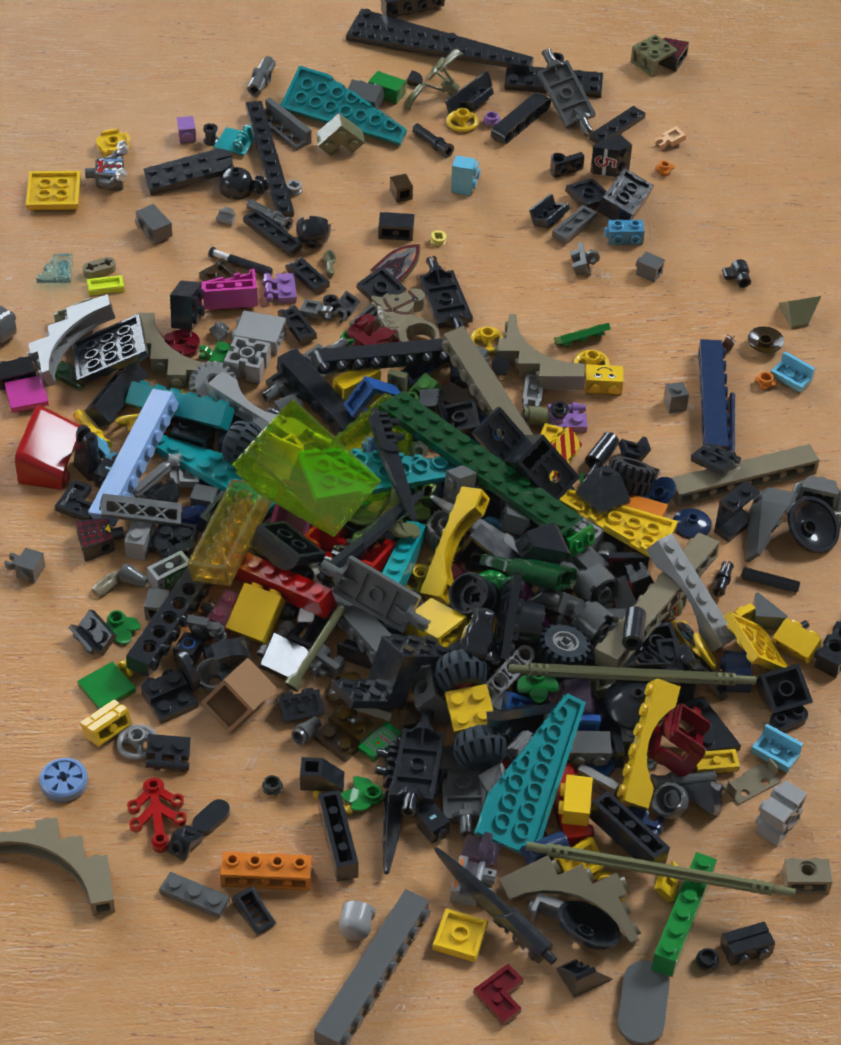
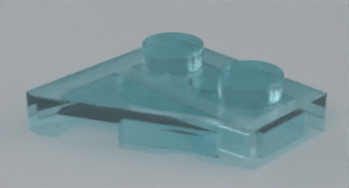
M54 254L50 262L43 267L44 271L42 274L36 276L37 283H71L73 254Z

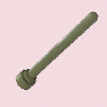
M343 605L337 606L295 674L292 673L285 680L284 685L292 691L298 692L300 690L303 675L345 611Z

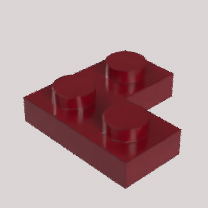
M508 963L475 987L473 994L504 1026L521 1013L522 1008L509 994L521 986L524 979Z

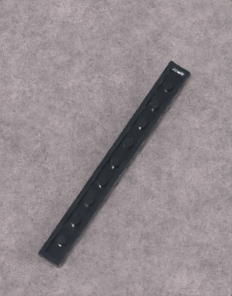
M262 101L245 102V108L250 125L252 126L265 178L269 183V192L274 209L281 212L285 217H294L293 205Z

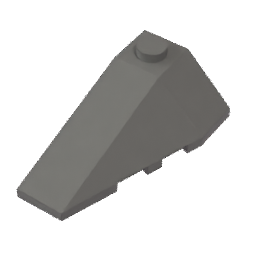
M768 487L762 492L760 491V494L752 499L753 503L749 512L745 561L750 562L761 555L772 538L770 534L782 523L780 517L784 512L788 513L792 508L798 495L797 493Z

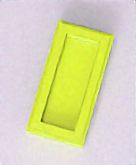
M122 275L87 279L89 296L125 292Z

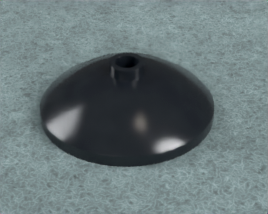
M813 496L802 497L793 503L788 513V526L795 541L802 548L813 553H823L833 548L840 535V525L834 510L825 501Z
M627 680L614 682L607 689L604 696V709L608 717L620 727L634 730L636 724L640 721L639 709L642 703L645 702L646 695H644L646 685L650 682ZM664 716L659 720L657 725L662 722Z
M571 900L562 903L557 911V920L561 929L571 940L580 946L599 951L609 950L616 947L621 939V932L617 923L609 915L592 904Z

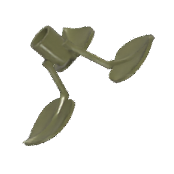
M454 49L446 59L441 57L436 65L430 70L427 79L431 80L437 74L443 79L440 84L442 88L425 82L421 85L419 84L407 98L406 105L409 110H411L413 102L425 86L439 90L442 93L447 92L451 96L459 90L460 86L448 74L446 67L456 58L463 55L462 52ZM440 72H444L447 77L445 78Z
M392 487L391 496H386V501L377 515L369 509L346 508L342 506V512L349 522L368 526L373 520L375 521L381 516L389 502L393 508L401 501ZM421 503L414 505L416 520L423 521L431 517V509L426 508ZM402 519L388 531L390 534L402 538H418L420 535V529L417 525L410 522L403 523Z

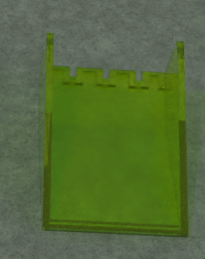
M292 399L268 423V427H265L259 433L256 440L251 442L244 450V454L242 453L232 465L237 469L235 473L258 494L334 537L378 486L381 480L296 400Z

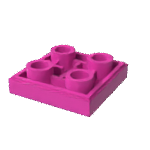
M40 376L4 382L12 413L34 409L36 406H49L44 383Z

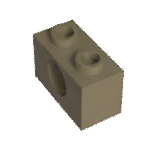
M791 858L784 860L782 867L784 887L796 889L795 894H829L833 882L829 859Z

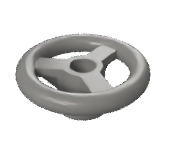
M142 724L127 727L117 737L116 746L119 753L131 760L148 758L143 748L144 741L147 739L148 734H157L156 731ZM123 743L132 745L137 749L138 754L125 750Z

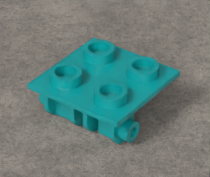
M245 125L243 131L226 127L213 148L225 149L231 153L245 156L255 140L252 126Z

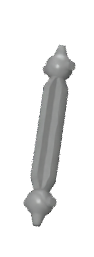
M168 454V461L162 462L138 483L131 497L141 496L147 489L170 472L172 466L179 467L182 454Z

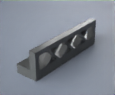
M271 97L265 100V114L271 117L267 118L270 131L295 151L312 143V130ZM272 124H280L281 127L273 126ZM283 132H290L291 135H285ZM293 140H298L301 142L296 144L293 142Z
M104 493L99 502L101 517L179 527L181 525V503Z

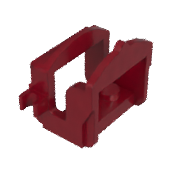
M366 313L362 317L359 315L347 331L348 336L355 341L351 346L398 342L400 337L395 329L391 330L388 327H380L377 330L378 320L371 314L367 315Z
M678 704L664 716L663 724L661 726L657 725L654 728L649 740L647 756L679 776L688 775L706 754L703 739L705 733L710 729V722L701 715V710L696 706L690 709L684 704ZM680 719L693 726L690 731H686L679 726ZM662 736L683 750L681 757L666 748L659 749Z

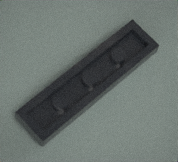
M632 106L590 133L589 139L597 144L622 134L645 119L646 113Z
M257 209L243 217V222L287 255L291 256L303 249L302 242Z

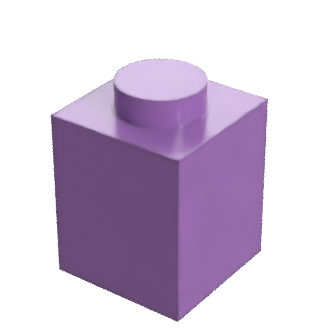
M193 116L177 117L179 142H196V128Z

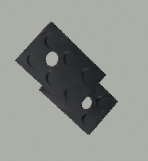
M496 407L471 433L486 450L510 467H513L523 476H527L533 484L544 489L558 500L580 478L544 435H525L501 407ZM496 429H500L502 432L500 439H496L494 436ZM552 471H555L557 474L555 482L550 480V473Z
M396 634L382 636L368 679L350 680L343 678L342 680H332L330 688L350 708L403 709L418 664H437V661L442 656L450 652H448L446 647L438 643L435 637L430 635L425 637H417L415 635L399 636Z

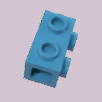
M608 220V227H605L604 235L605 238H608L609 245H643L645 234L643 220Z

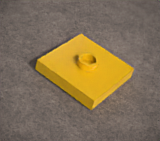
M446 908L434 939L432 950L476 962L489 920Z

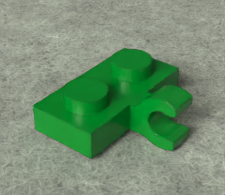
M218 341L214 351L206 345H201L199 359L224 363L228 351H231V344Z

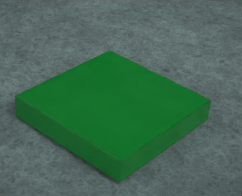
M113 661L77 681L80 689L98 710L113 700L119 702L136 692L135 686Z

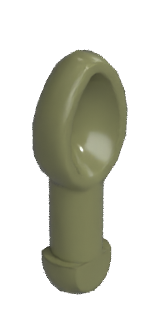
M327 250L323 256V261L326 263L325 273L328 277H332L335 273L333 264L336 262V254L332 250Z

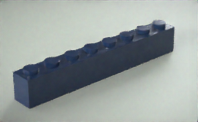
M700 339L698 363L702 445L706 447L707 443L718 444L722 449L729 451L731 450V440H728L730 438V427L727 424H729L730 414L726 413L729 408V400L725 399L728 396V387L725 386L727 384V374L724 373L726 371V361H723L726 348H722V340Z

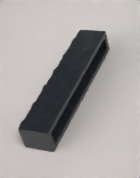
M297 348L278 357L276 366L278 373L284 376L289 385L299 393L300 397L311 406V409L333 430L336 437L346 443L362 434L364 421L351 416L343 405L346 401L318 373Z

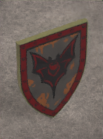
M410 244L394 249L370 270L374 272L383 266L401 283L416 267L420 257L421 245Z

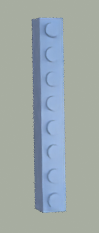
M152 389L88 511L92 519L105 518L101 517V510H99V502L103 493L131 497L138 486L143 472L146 470L148 462L154 455V451L161 441L164 431L169 426L174 412L178 408L179 403L173 392ZM106 518L109 520L110 526L113 527L119 521V519Z

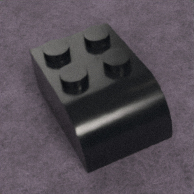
M286 521L258 524L250 543L258 554L266 557L272 565L283 570L318 565L326 555V552Z

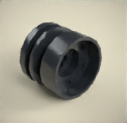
M474 572L461 574L453 581L449 590V601L456 611L472 619L476 608H488L495 612V616L497 615L500 590L497 585Z

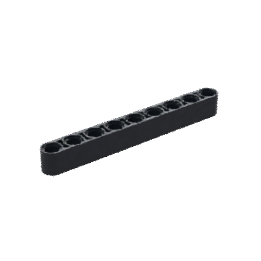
M443 338L318 349L311 355V360L320 374L451 362L448 353H445L442 349L441 343Z

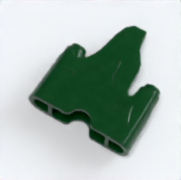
M482 554L480 560L482 565L502 570L509 576L513 574L522 575V581H525V583L554 591H559L562 588H572L576 581L577 569L536 559L514 558L513 560L489 554Z

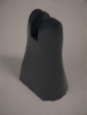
M80 425L76 430V450L73 466L88 481H94V471L102 462L99 455L98 438L95 433L91 432L88 426Z

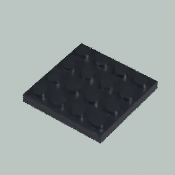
M139 314L83 337L72 344L76 376L80 386L89 384L102 376H108L111 372L124 369L128 365L140 362L149 356L143 323Z

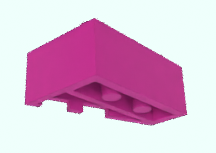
M251 269L249 273L243 275L235 273L234 277L227 279L219 277L202 282L205 310L258 306L255 269Z

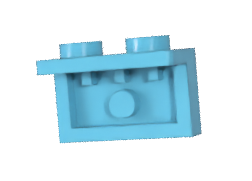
M784 352L781 361L770 373L778 381L801 393L813 381L815 368L788 352Z
M766 724L762 735L752 746L751 753L767 762L771 758L781 770L788 773L799 759L803 743Z

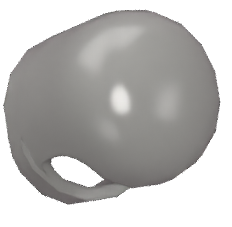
M361 901L345 902L342 906L338 926L341 935L352 941H361L367 938L371 931V920L374 919L376 914L375 908Z

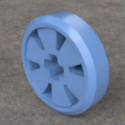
M72 758L55 759L42 769L39 777L40 787L43 794L53 801H72L81 796L87 788L88 775L86 768L82 763ZM61 778H65L67 781L62 782Z

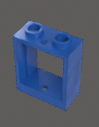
M365 376L343 405L352 417L368 421L372 412L369 409H365V407L376 393L384 395V398L376 407L379 408L380 404L397 395L400 391L395 385Z

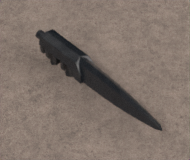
M373 408L368 421L381 460L403 507L411 520L417 522L409 484L397 447L398 441L405 440L404 433L395 434L392 431L393 426L400 425L399 418L390 419L388 412H379L378 408Z
M419 491L412 495L413 505L424 495V491ZM400 502L362 531H357L353 535V540H346L347 546L342 544L339 546L334 545L331 552L332 558L324 557L318 563L319 567L322 568L320 565L325 559L339 568L344 567L348 557L351 555L358 560L367 554L368 548L406 515L407 512L402 503ZM323 572L316 575L319 581H323L326 577L333 579Z
M396 737L394 742H389L386 750L380 748L376 750V756L384 758V761H386L384 767L376 765L374 774L383 776L385 780L382 787L388 789L384 793L383 868L385 875L389 874L403 817L401 814L403 801L390 800V789L401 737Z
M434 848L435 853L457 881L494 918L493 922L498 927L504 928L506 934L510 932L513 934L512 940L515 945H520L522 950L525 948L529 950L528 956L532 961H536L539 964L545 959L550 965L556 962L557 958L551 953L553 944L516 908L508 906L483 882L440 848Z

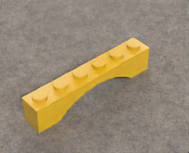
M462 486L459 494L456 496L455 505L449 514V520L442 532V537L435 550L432 563L428 567L425 581L421 585L420 593L427 601L432 598L445 605L450 603L449 590L454 581L451 568L456 548L466 531L484 516L490 500L482 489Z
M658 678L646 685L644 695H646L645 702L642 703L639 709L640 721L636 724L633 732L635 735L634 743L630 745L628 750L630 758L624 766L622 773L624 776L623 784L619 786L617 791L618 800L624 806L629 807L631 805L643 810L649 808L654 790L647 767L649 740L659 720L676 706L680 686Z

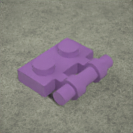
M269 273L264 274L262 280L265 287L264 297L268 303H271L273 299H278L279 303L297 302L294 273L276 274V279H272Z
M578 402L567 404L569 412L572 413H568L562 419L555 418L550 413L549 424L563 427V430L571 427L574 432H587L586 413H579L586 412V404H578ZM548 404V412H550L551 404Z

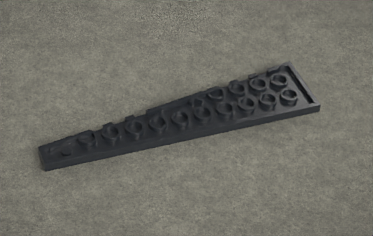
M369 9L360 10L346 34V41L440 57H447L454 49H457L463 53V55L456 58L457 60L528 72L534 63V57L457 36L455 33L439 31L372 12Z

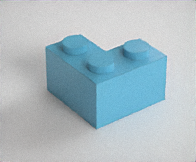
M456 155L452 165V193L471 196L473 189L476 190L477 179H480L481 175L479 161H476L475 158Z

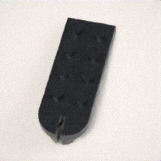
M214 149L143 168L150 195L221 177L222 173L234 167L229 151Z

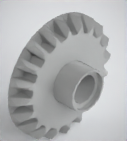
M207 361L194 369L190 377L189 389L191 393L201 397L208 393V383L222 371L236 380L237 377L230 366L225 365L223 362Z

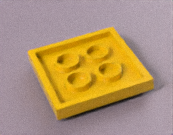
M29 171L26 210L79 209L81 171Z
M730 611L724 616L728 623L726 625L727 628L737 637L736 642L741 648L745 649L746 657L752 664H758L762 668H768L772 671L788 667V664L761 625Z

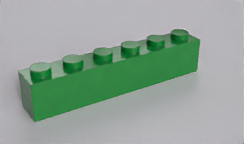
M696 852L690 868L714 873L717 859ZM684 880L655 950L651 970L673 978L709 888L708 884Z

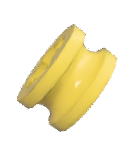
M440 230L433 231L431 233V244L443 246L446 243V233Z

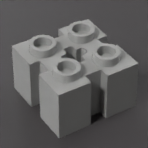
M235 336L231 344V351H228L224 359V364L230 366L238 380L240 377H245L248 382L260 384L264 376V368L267 369L271 360L270 343L257 340L255 343H251L247 338Z
M786 780L780 786L776 785L770 794L769 800L765 799L758 809L760 814L755 821L757 823L755 833L778 847L787 836L788 831L792 830L801 819L802 806L805 804L807 793Z

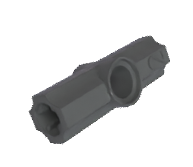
M270 56L263 58L258 68L255 67L253 69L252 79L247 87L248 92L252 96L257 97L262 93L265 85L270 84L272 72L276 66V61Z

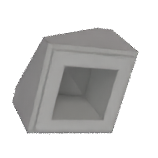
M502 762L479 775L487 792L492 789L506 771Z

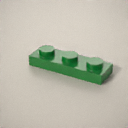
M602 323L554 337L555 345L562 344V347L572 345L573 340L578 339L579 342L589 340L590 335H595V337L603 336L605 331L611 330L610 324Z

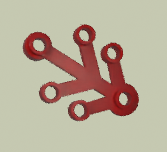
M149 778L143 784V793L137 799H132L127 803V810L130 814L135 815L140 812L141 806L149 798H151V804L139 817L132 818L129 821V827L132 832L138 833L143 829V825L153 816L155 835L151 841L152 848L157 853H164L167 851L170 842L169 837L164 834L162 815L173 821L178 827L184 826L187 823V818L184 812H175L160 803L159 797L170 802L172 807L176 809L184 806V797L181 794H172L164 789V782L161 779Z

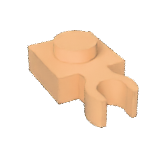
M676 126L664 132L663 137L655 140L656 146L659 145L660 150H663L669 144L673 147L685 141L686 135Z

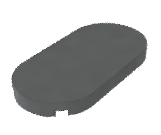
M651 961L633 963L627 968L623 978L617 1025L620 1034L622 1033L625 1040L632 1045L653 1044V1042L661 1038L665 1027L670 985L669 976L651 970Z

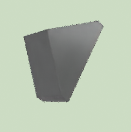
M759 592L755 593L753 606L756 609L753 622L767 630H778L788 615Z

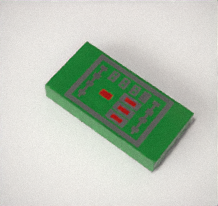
M386 721L358 746V751L375 762L380 758L376 756L377 748L386 750L389 742H394V738L401 737L402 732Z

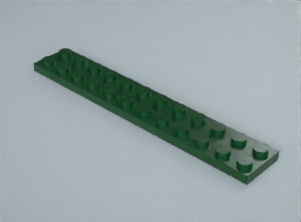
M404 391L379 405V412H388L390 419L399 418V426L456 467L463 465L476 472V481L540 527L555 522L564 537L582 523L584 518L554 498L544 489L537 487L530 479L520 474L513 467H510Z

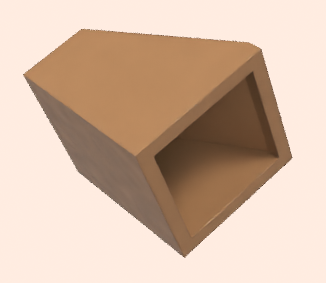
M247 658L206 696L201 703L230 733L277 687Z

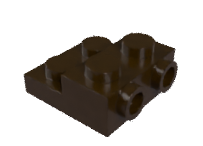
M342 704L328 717V723L314 734V740L346 763L358 752V746L374 733V725L369 718L365 717L362 719L358 716L355 709L347 708Z

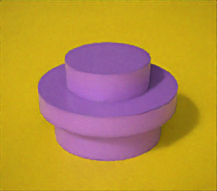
M489 111L485 114L483 121L488 126H495L500 121L498 113Z

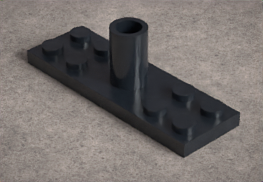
M553 52L557 60L560 62L564 61V56L561 53ZM532 66L529 72L507 68L504 89L547 93L538 76V71L545 68ZM573 70L586 96L601 98L603 73Z

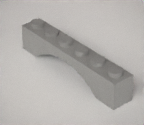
M224 371L208 383V397L213 398V401L216 402L219 399L229 402V406L235 409V414L241 419L253 421L260 417L278 427L276 436L281 439L293 434L302 445L310 439V425L296 416L276 415L256 407L242 394L237 380Z
M670 534L651 545L646 550L655 566L669 575L688 598L696 616L699 634L703 637L711 652L713 653L736 639L735 634L727 628L726 625L728 623L724 619L723 614L674 535Z

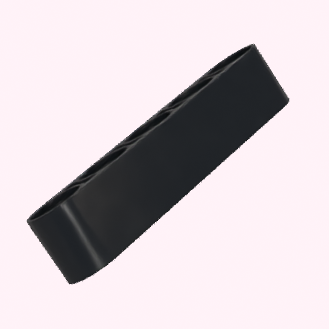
M535 92L492 128L491 137L504 144H508L550 108L551 99Z

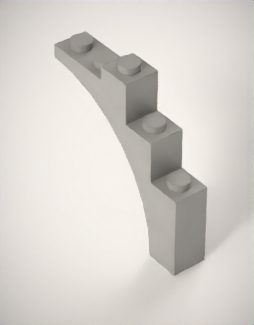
M108 294L66 308L68 316H65V320L48 325L49 333L46 334L47 337L29 343L30 351H27L28 356H30L32 362H35L36 367H39L40 370L38 371L41 380H45L48 387L55 385L57 366L69 347L90 330L116 318Z

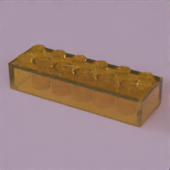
M231 479L187 563L192 581L226 586L231 585L250 547L257 526L262 523L273 501L269 484Z

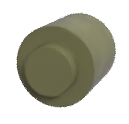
M535 406L523 408L522 415L527 418L525 421L527 425L544 426L545 423H549L550 412L547 411V408Z

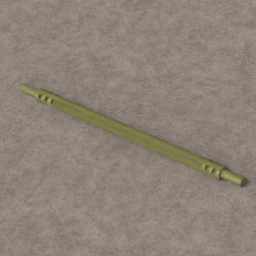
M529 663V665L508 664L507 668L508 673H527L529 676L647 682L658 678L669 683L729 686L756 684V676L736 675V673L541 663Z
M527 842L526 851L543 853L549 857L731 888L767 896L775 894L795 898L796 893L794 888L773 885V882L747 879L552 843L544 845Z

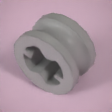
M299 180L287 182L289 195L298 196L302 193V183Z

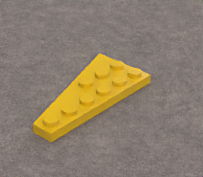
M571 489L560 498V501L571 510L599 526L604 532L648 557L650 556L646 550L659 539L674 534L677 528L678 521L625 505L602 515L576 497V491Z

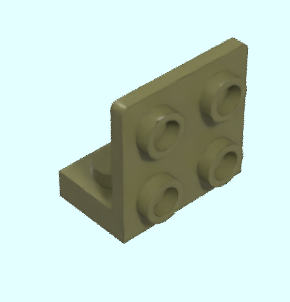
M653 35L632 46L631 63L651 77L657 75L659 62L677 53V49L659 36Z

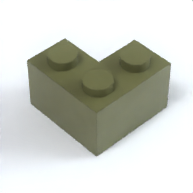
M340 113L316 133L318 147L328 154H331L341 144L354 153L365 143L362 129Z

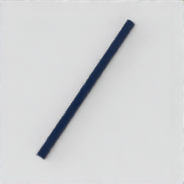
M731 392L730 440L731 451L735 452V393Z

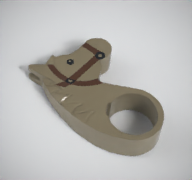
M414 288L399 295L387 293L383 297L371 296V305L377 310L380 326L397 330L400 337L398 342L409 341V337L411 338L415 335H426L431 339H439V330L434 324L414 316V313L420 312L424 308L425 294L422 290Z

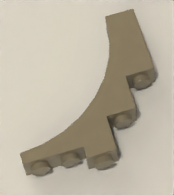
M136 313L142 319L148 355L150 356L151 372H167L168 387L187 388V383H189L194 369L200 364H204V362L193 360L173 350L158 333L155 324V313Z
M509 314V320L505 321V332L507 334H504L503 338H499L498 346H495V357L503 356L508 359L510 364H515V369H519V377H526V374L536 375V382H540V387H543V390H585V364L556 360L535 350L520 334L516 314Z
M57 817L36 820V828L33 829L25 828L20 831L0 832V854L31 855L60 866L72 875L83 888L89 900L93 916L115 912L108 855H94L85 858L82 836H70L60 839Z
M545 856L500 878L511 902L526 896L537 895L539 892L542 894H564L580 898L597 906L609 915L623 930L631 945L639 942L638 935L641 932L636 922L631 923L627 916L631 912L626 901H620L628 896L625 890L629 889L624 876L619 878L618 874L615 873L592 884L591 882L595 879L590 868L585 869L583 864L558 875L557 873L561 870L556 860L551 861L549 856Z

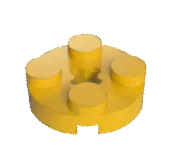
M119 129L105 130L101 132L99 138L98 136L96 138L97 149L102 152L104 157H108L115 150H119L117 144L122 140L128 144L127 147L129 149L130 137L126 132L124 134L119 132Z

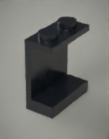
M744 481L719 501L714 533L729 543L748 527L749 513L743 507L759 495L760 491Z

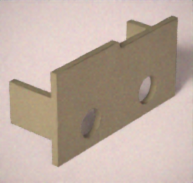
M770 758L768 765L765 762L760 763L744 772V775L737 779L729 780L727 784L723 785V788L740 805L781 783V780L777 777L779 767ZM764 779L768 780L769 785H763L761 781ZM741 791H748L749 795L743 796Z

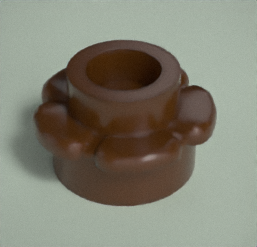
M728 334L722 343V348L731 350L736 343L733 340L735 336L732 337Z

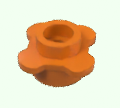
M661 160L660 164L655 166V170L661 176L670 175L671 170L675 168L674 164H670L665 160Z
M761 372L754 379L763 390L770 386H776V381L773 380L774 376L770 372Z

